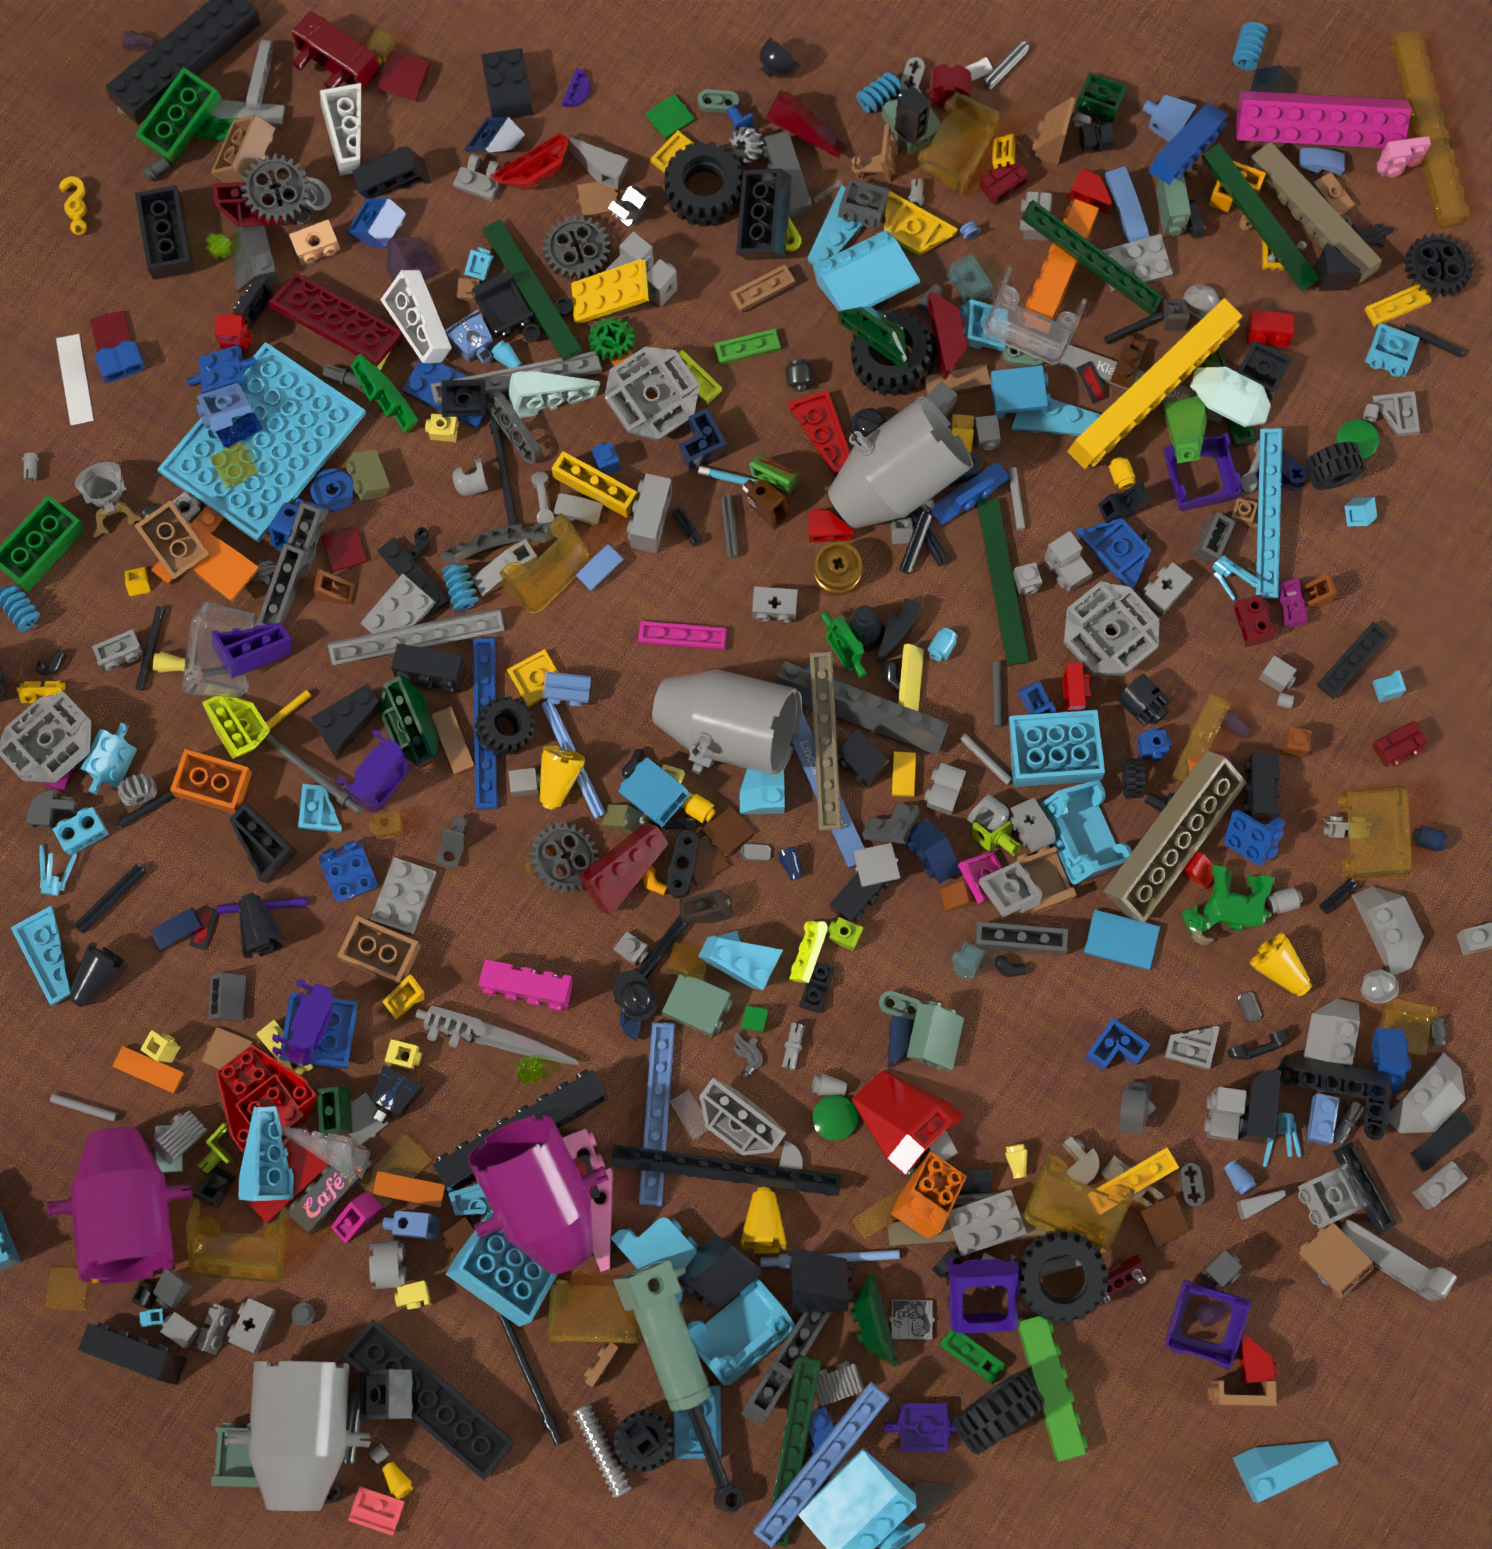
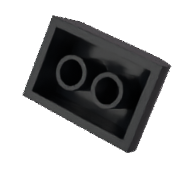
M522 48L481 54L492 117H509L514 119L534 115Z
M1281 1070L1264 1071L1245 1087V1110L1239 1122V1141L1267 1144L1275 1139Z

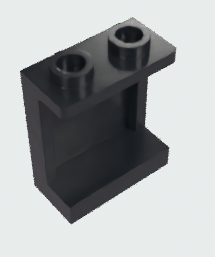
M509 270L472 289V296L495 338L500 336L505 338L513 333L512 330L518 327L522 329L526 325L531 324L533 313L529 311Z

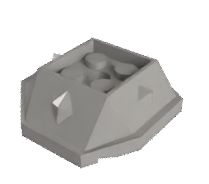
M644 347L610 369L604 399L629 434L660 441L686 424L688 417L695 413L700 384L676 350ZM653 391L657 394V397L649 399L646 393Z
M1100 581L1067 608L1063 643L1092 675H1126L1158 649L1159 618L1131 587ZM1113 629L1116 635L1110 636L1105 630Z
M64 691L56 693V695L38 698L5 727L0 741V756L23 781L56 783L90 753L91 720Z

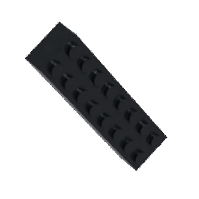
M209 0L105 86L110 100L139 125L148 117L183 67L198 76L260 25L257 9L247 0Z
M585 1069L575 1076L577 1079L570 1083L568 1081L561 1083L556 1087L557 1091L550 1095L545 1093L536 1099L537 1103L530 1107L525 1105L516 1111L517 1115L510 1119L505 1117L496 1123L497 1127L492 1130L484 1129L476 1134L477 1138L470 1143L464 1141L455 1147L456 1151L450 1155L444 1153L437 1157L433 1167L445 1188L449 1192H453L476 1179L468 1164V1157L475 1147L478 1149L486 1143L484 1139L496 1130L530 1116H535L536 1120L543 1119L544 1115L550 1116L557 1128L560 1129L608 1100L607 1092L594 1070L588 1071Z
M372 1319L342 1354V1357L359 1372L388 1369L412 1370V1418L482 1480H486L516 1444L510 1436L378 1321Z

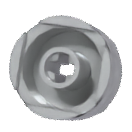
M399 1240L370 1242L369 1250L373 1249V1256H369L371 1283L374 1282L372 1289L397 1288L405 1284V1280H407V1267L402 1266L403 1258L406 1255L405 1243H400Z

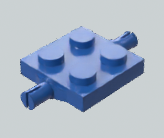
M238 345L199 357V374L188 377L187 382L189 386L201 383L203 394L239 383L241 386L244 385L245 369L257 365V361L254 356L243 360L241 349Z

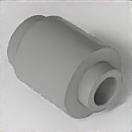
M1289 887L1273 892L1271 896L1267 897V901L1273 914H1281L1300 908L1303 898L1299 890Z

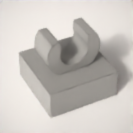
M691 754L689 760L695 762L691 772L698 775L702 774L704 766L709 768L714 763V760L703 757L697 758V756L694 758Z

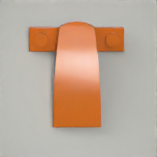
M206 506L192 523L189 522V524L210 555L195 564L190 570L199 579L201 578L215 591L217 590L232 602L259 571V567L238 551L213 536L225 519ZM159 560L151 570L170 585L173 578Z

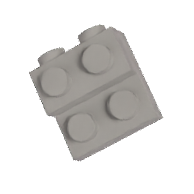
M1018 861L979 880V885L1002 917L1017 910L1023 913L1040 905L1041 889L1032 882L1028 871L1022 868Z
M1341 1166L1298 1186L1300 1190L1298 1193L1299 1199L1302 1203L1307 1204L1310 1210V1221L1317 1225L1319 1229L1363 1208Z

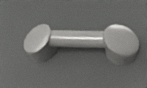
M1260 440L1254 446L1256 456L1251 468L1241 478L1242 485H1240V489L1244 494L1253 493L1258 484L1256 476L1260 465Z
M539 471L531 477L532 485L537 489L540 511L537 514V522L554 525V515L548 509L546 495L549 478L545 472Z

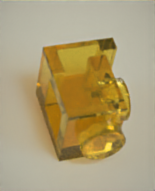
M399 809L372 814L373 820H369L371 834L375 833L377 840L404 836ZM382 821H389L387 826H381Z

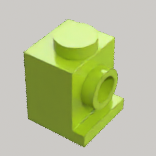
M838 917L837 922L832 920L827 933L830 934L829 941L854 951L863 932V927ZM842 928H845L848 930L849 933L847 935H842L840 933V930Z

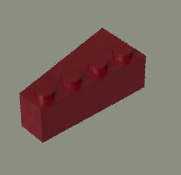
M645 822L578 875L599 910L612 916L662 853L668 842L657 826Z

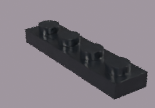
M395 537L377 550L398 577L402 574L406 575L436 602L429 611L431 615H434L449 603L445 595Z
M1373 621L1316 686L1330 698L1334 699L1390 635Z
M1353 1142L1334 1150L1333 1153L1337 1162L1343 1169L1377 1234L1397 1225Z

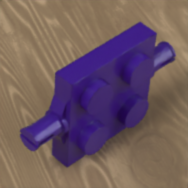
M900 1403L898 1423L884 1422V1427H893L884 1428V1433L898 1432L901 1452H948L950 1432H957L953 1427V1423H950L948 1418L947 1403Z

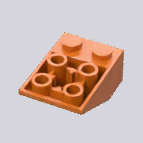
M928 1151L899 1195L891 1215L926 1239H930L941 1233L967 1176L933 1152Z

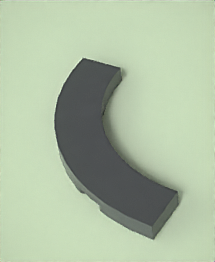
M535 523V526L524 527V524L500 527L477 534L475 539L466 543L460 541L441 552L440 557L442 561L458 564L475 553L502 544L520 542L524 539L546 543L559 534L560 529L557 525Z

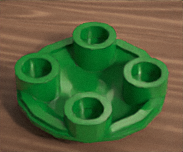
M1354 419L1347 421L1340 427L1335 443L1355 442L1362 459H1365L1377 450L1379 435L1372 424L1365 420Z
M839 1095L823 1098L813 1111L814 1127L824 1139L842 1140L847 1138L854 1132L858 1122L857 1111L854 1105L847 1098Z

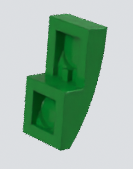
M209 116L195 137L203 140L225 141L233 120L238 118L219 120L216 116Z

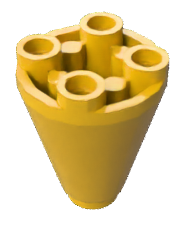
M1284 933L1278 934L1271 943L1268 941L1264 942L1257 949L1259 954L1254 956L1249 962L1255 970L1292 994H1297L1299 997L1307 993L1312 987L1307 972Z

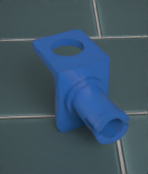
M736 104L731 105L726 110V114L734 123V131L739 130L741 127L753 128V115L751 113L744 117Z

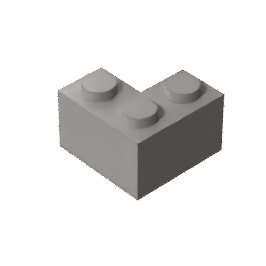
M633 231L619 246L620 256L606 271L642 259L646 261L647 273L654 266L652 246Z
M1071 531L1050 543L1044 557L1046 568L1050 572L1053 571L1055 573L1058 584L1062 589L1065 588L1068 593L1090 580L1093 573L1080 556L1083 548Z
M1218 1087L1211 1093V1096H1207L1206 1109H1209V1118H1205L1204 1132H1207V1138L1231 1142L1238 1139L1240 1116L1244 1114L1245 1090Z

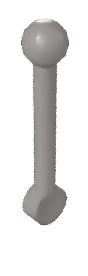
M1301 241L1296 247L1302 251L1306 248V243ZM1274 254L1268 256L1269 262H1275L1277 259Z

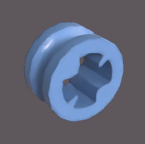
M976 221L968 222L961 227L960 233L964 234L963 238L965 241L974 239L980 234L981 229L976 227Z

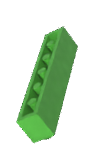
M1039 1316L1020 1321L1017 1328L1032 1380L1045 1401L1041 1411L1055 1460L1060 1462L1085 1455V1449L1088 1448L1084 1434L1080 1435L1078 1426L1081 1425L1079 1414L1077 1411H1073L1071 1402H1074L1071 1388H1067L1064 1379H1067L1066 1369L1064 1365H1060L1058 1356L1061 1355L1057 1341L1053 1342L1051 1333L1054 1332L1052 1321L1047 1318L1045 1320Z

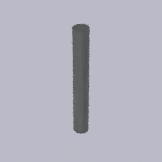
M993 662L994 727H1002L1001 662Z

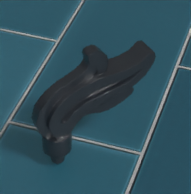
M1352 223L1354 231L1368 246L1380 244L1383 247L1385 240L1382 237L1394 232L1393 227H1382V223L1373 225L1369 231H1363L1360 226Z

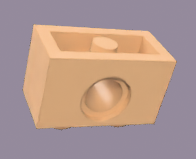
M329 220L289 234L301 265L313 263L323 256L334 255L340 250ZM314 242H320L317 246H311Z

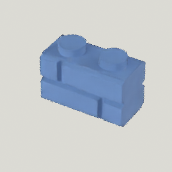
M545 671L542 697L548 698L547 703L560 704L561 700L569 701V705L582 707V702L588 703L591 677Z
M1316 1094L1312 1097L1305 1137L1306 1142L1323 1146L1333 1143L1334 1133L1332 1132L1335 1130L1340 1098L1323 1094Z

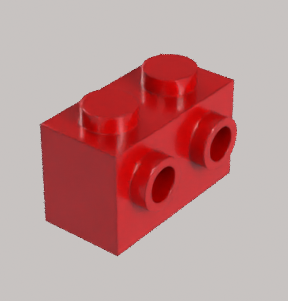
M1252 309L1247 321V343H1253L1255 340L1263 345L1289 348L1294 335V314Z
M235 313L216 315L215 337L221 350L238 345L241 353H248V346L252 345V333L248 331V324L244 322L243 317Z

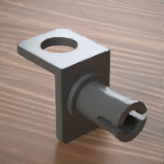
M456 816L454 817L451 829L443 828L442 845L435 861L436 864L452 869L457 868L464 851L463 832L468 822L465 818ZM446 852H452L456 857L453 861L448 862L443 859V855Z

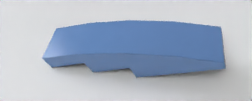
M1126 166L1106 172L1105 178L1112 192L1111 199L1119 215L1118 222L1127 243L1150 237Z

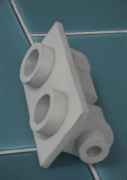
M1330 815V818H1323L1328 826H1324L1323 834L1328 835V837L1344 838L1345 830H1348V838L1365 839V837L1370 835V829L1366 828V826H1372V824L1366 820V817L1352 816V819H1343L1342 815Z
M215 1303L213 1307L209 1308L204 1323L211 1326L210 1329L202 1327L196 1341L198 1349L214 1355L217 1354L218 1349L222 1345V1339L227 1326L231 1322L234 1310Z

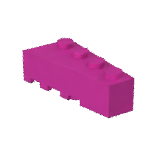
M485 960L478 986L483 990L482 993L486 995L496 996V993L505 995L504 998L507 1000L518 1001L519 998L527 1000L526 1004L537 1007L540 1004L549 1005L548 1009L561 1012L562 1009H568L574 983L572 977L568 975H563V978L560 979L553 972L544 971L539 975L532 968L520 967L519 970H516L515 966L511 964Z

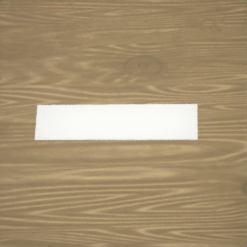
M79 334L56 338L70 425L94 421Z

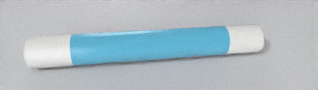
M700 466L698 471L700 475L744 485L750 479L755 483L760 481Z

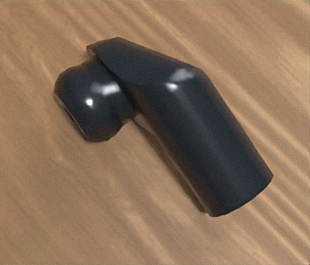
M424 527L418 528L414 535L415 546L409 551L410 556L414 559L418 558L429 547L428 530Z
M892 659L884 664V680L899 692L900 679L897 677L899 664L896 660Z
M635 749L632 759L622 768L624 779L629 778L635 771L637 764L643 761L644 751L642 749Z
M1149 793L1144 803L1162 812L1175 793H1170L1163 798H1158Z
M1004 955L995 957V968L1003 976L1026 975L1025 964L1012 965Z

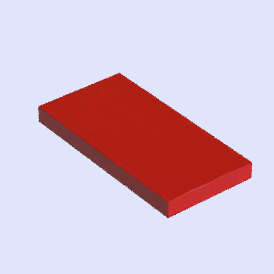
M306 1126L284 1145V1148H287L288 1156H286L288 1166L292 1168L294 1175L293 1199L246 1200L267 1224L321 1175L322 1171L329 1164L336 1160Z

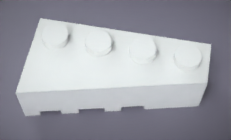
M361 83L320 90L321 107L340 176L353 174L352 170L360 166Z
M401 270L381 298V301L422 363H441L452 347L420 270Z

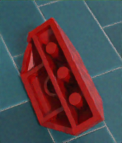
M559 133L495 171L490 177L503 185L522 190H531L538 185V182L553 177L555 172L560 170L569 140L567 136Z

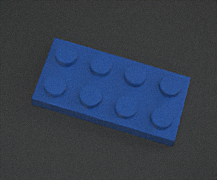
M419 360L402 391L404 394L442 412L441 405L435 406L431 384L439 383L442 380H454L468 376L441 363H422ZM485 405V416H486V414L488 413L489 410H488L487 406ZM485 416L457 418L459 421L478 429Z

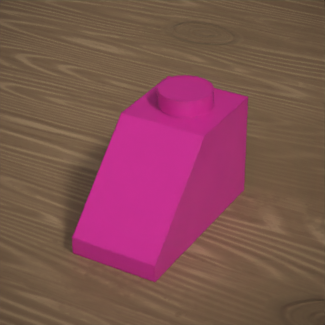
M368 1190L347 1205L331 1225V1228L346 1244L377 1216L383 1206Z

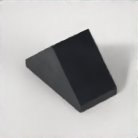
M215 1167L195 1190L193 1196L220 1209L236 1176Z

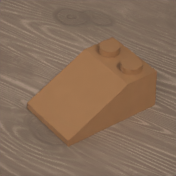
M1071 97L1046 113L1045 119L1040 120L1037 132L1041 134L1039 139L1035 138L1032 148L1033 151H1036L1034 159L1056 165L1059 164L1075 98Z
M168 501L134 525L173 580L210 555L174 501Z

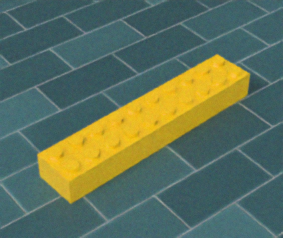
M1224 298L1074 441L1067 452L1085 470L1090 465L1095 467L1106 453H1109L1121 439H1124L1132 431L1136 424H1140L1151 410L1153 411L1166 396L1168 397L1176 389L1180 382L1185 381L1195 368H1198L1209 355H1212L1220 347L1224 340L1226 341L1240 326L1238 321L1242 318V315Z

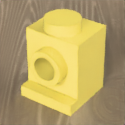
M431 414V420L427 419L425 431L429 432L430 440L456 442L458 418Z
M151 1030L141 1051L156 1061L172 1063L180 1046L177 1045L174 1041L175 1039L165 1033L160 1035L156 1031Z
M391 1039L385 1062L388 1065L413 1070L415 1065L419 1066L422 1053L418 1052L419 1047L416 1045ZM404 1053L409 1054L408 1060L405 1061L401 1059V1056Z
M426 1281L397 1287L398 1293L394 1294L397 1307L407 1306V1310L421 1307L422 1302L426 1306L432 1305Z

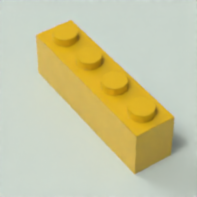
M562 451L552 467L553 478L628 518L633 510L634 501L638 500L637 491Z

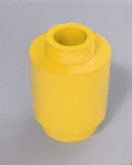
M1123 457L1113 459L1108 468L1116 487H1119L1120 491L1127 490L1135 484L1136 479L1129 459H1123Z
M690 792L691 795L681 807L685 809V813L699 822H709L716 812L713 809L714 804L697 793L694 795Z

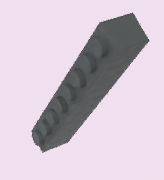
M784 661L777 676L776 684L796 688V691L801 693L802 704L812 707L810 670ZM833 680L836 717L938 755L949 723Z

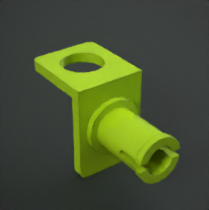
M1010 821L992 833H989L977 822L973 823L972 838L989 852L1000 845L1014 856L1021 849V844L1011 838L1012 823ZM978 831L983 834L985 840L980 838Z
M223 1123L206 1141L212 1151L198 1166L200 1168L204 1167L203 1171L207 1174L221 1160H224L227 1164L236 1161L217 1142L229 1130L227 1123Z

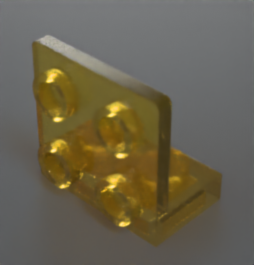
M1394 998L1387 1002L1383 1028L1404 1030L1405 1039L1409 1041L1408 1053L1424 1056L1427 1049L1431 1020L1437 1017L1438 1008Z

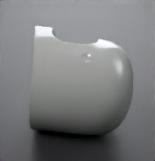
M481 458L474 460L476 470L472 473L464 474L461 466L454 470L452 479L455 489L460 495L468 497L488 490Z
M988 794L972 810L967 821L970 823L978 822L989 833H992L1008 822L1010 813L1004 804Z

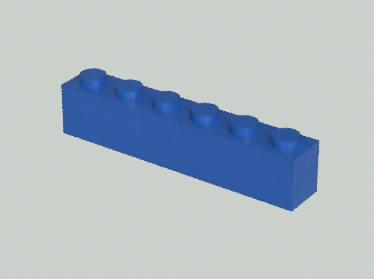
M1207 102L1160 151L1149 173L1168 185H1171L1175 179L1180 180L1185 170L1188 171L1193 162L1199 159L1202 152L1205 153L1210 143L1213 144L1218 135L1224 132L1227 127L1225 121L1228 114Z

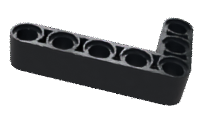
M1286 1055L1281 1059L1276 1069L1281 1070V1083L1365 1098L1364 1133L1372 1140H1379L1384 1136L1389 1123L1392 1078L1389 1074L1383 1071L1294 1055Z

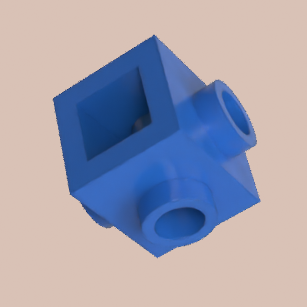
M1152 728L1146 730V733H1139L1136 739L1139 757L1143 760H1163L1169 753V749H1172L1170 736L1166 735V730L1159 731V728Z

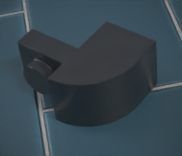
M1136 482L1123 493L1110 494L1098 503V507L1105 523H1110L1112 520L1121 518L1124 520L1143 511L1142 507L1151 500L1143 482Z

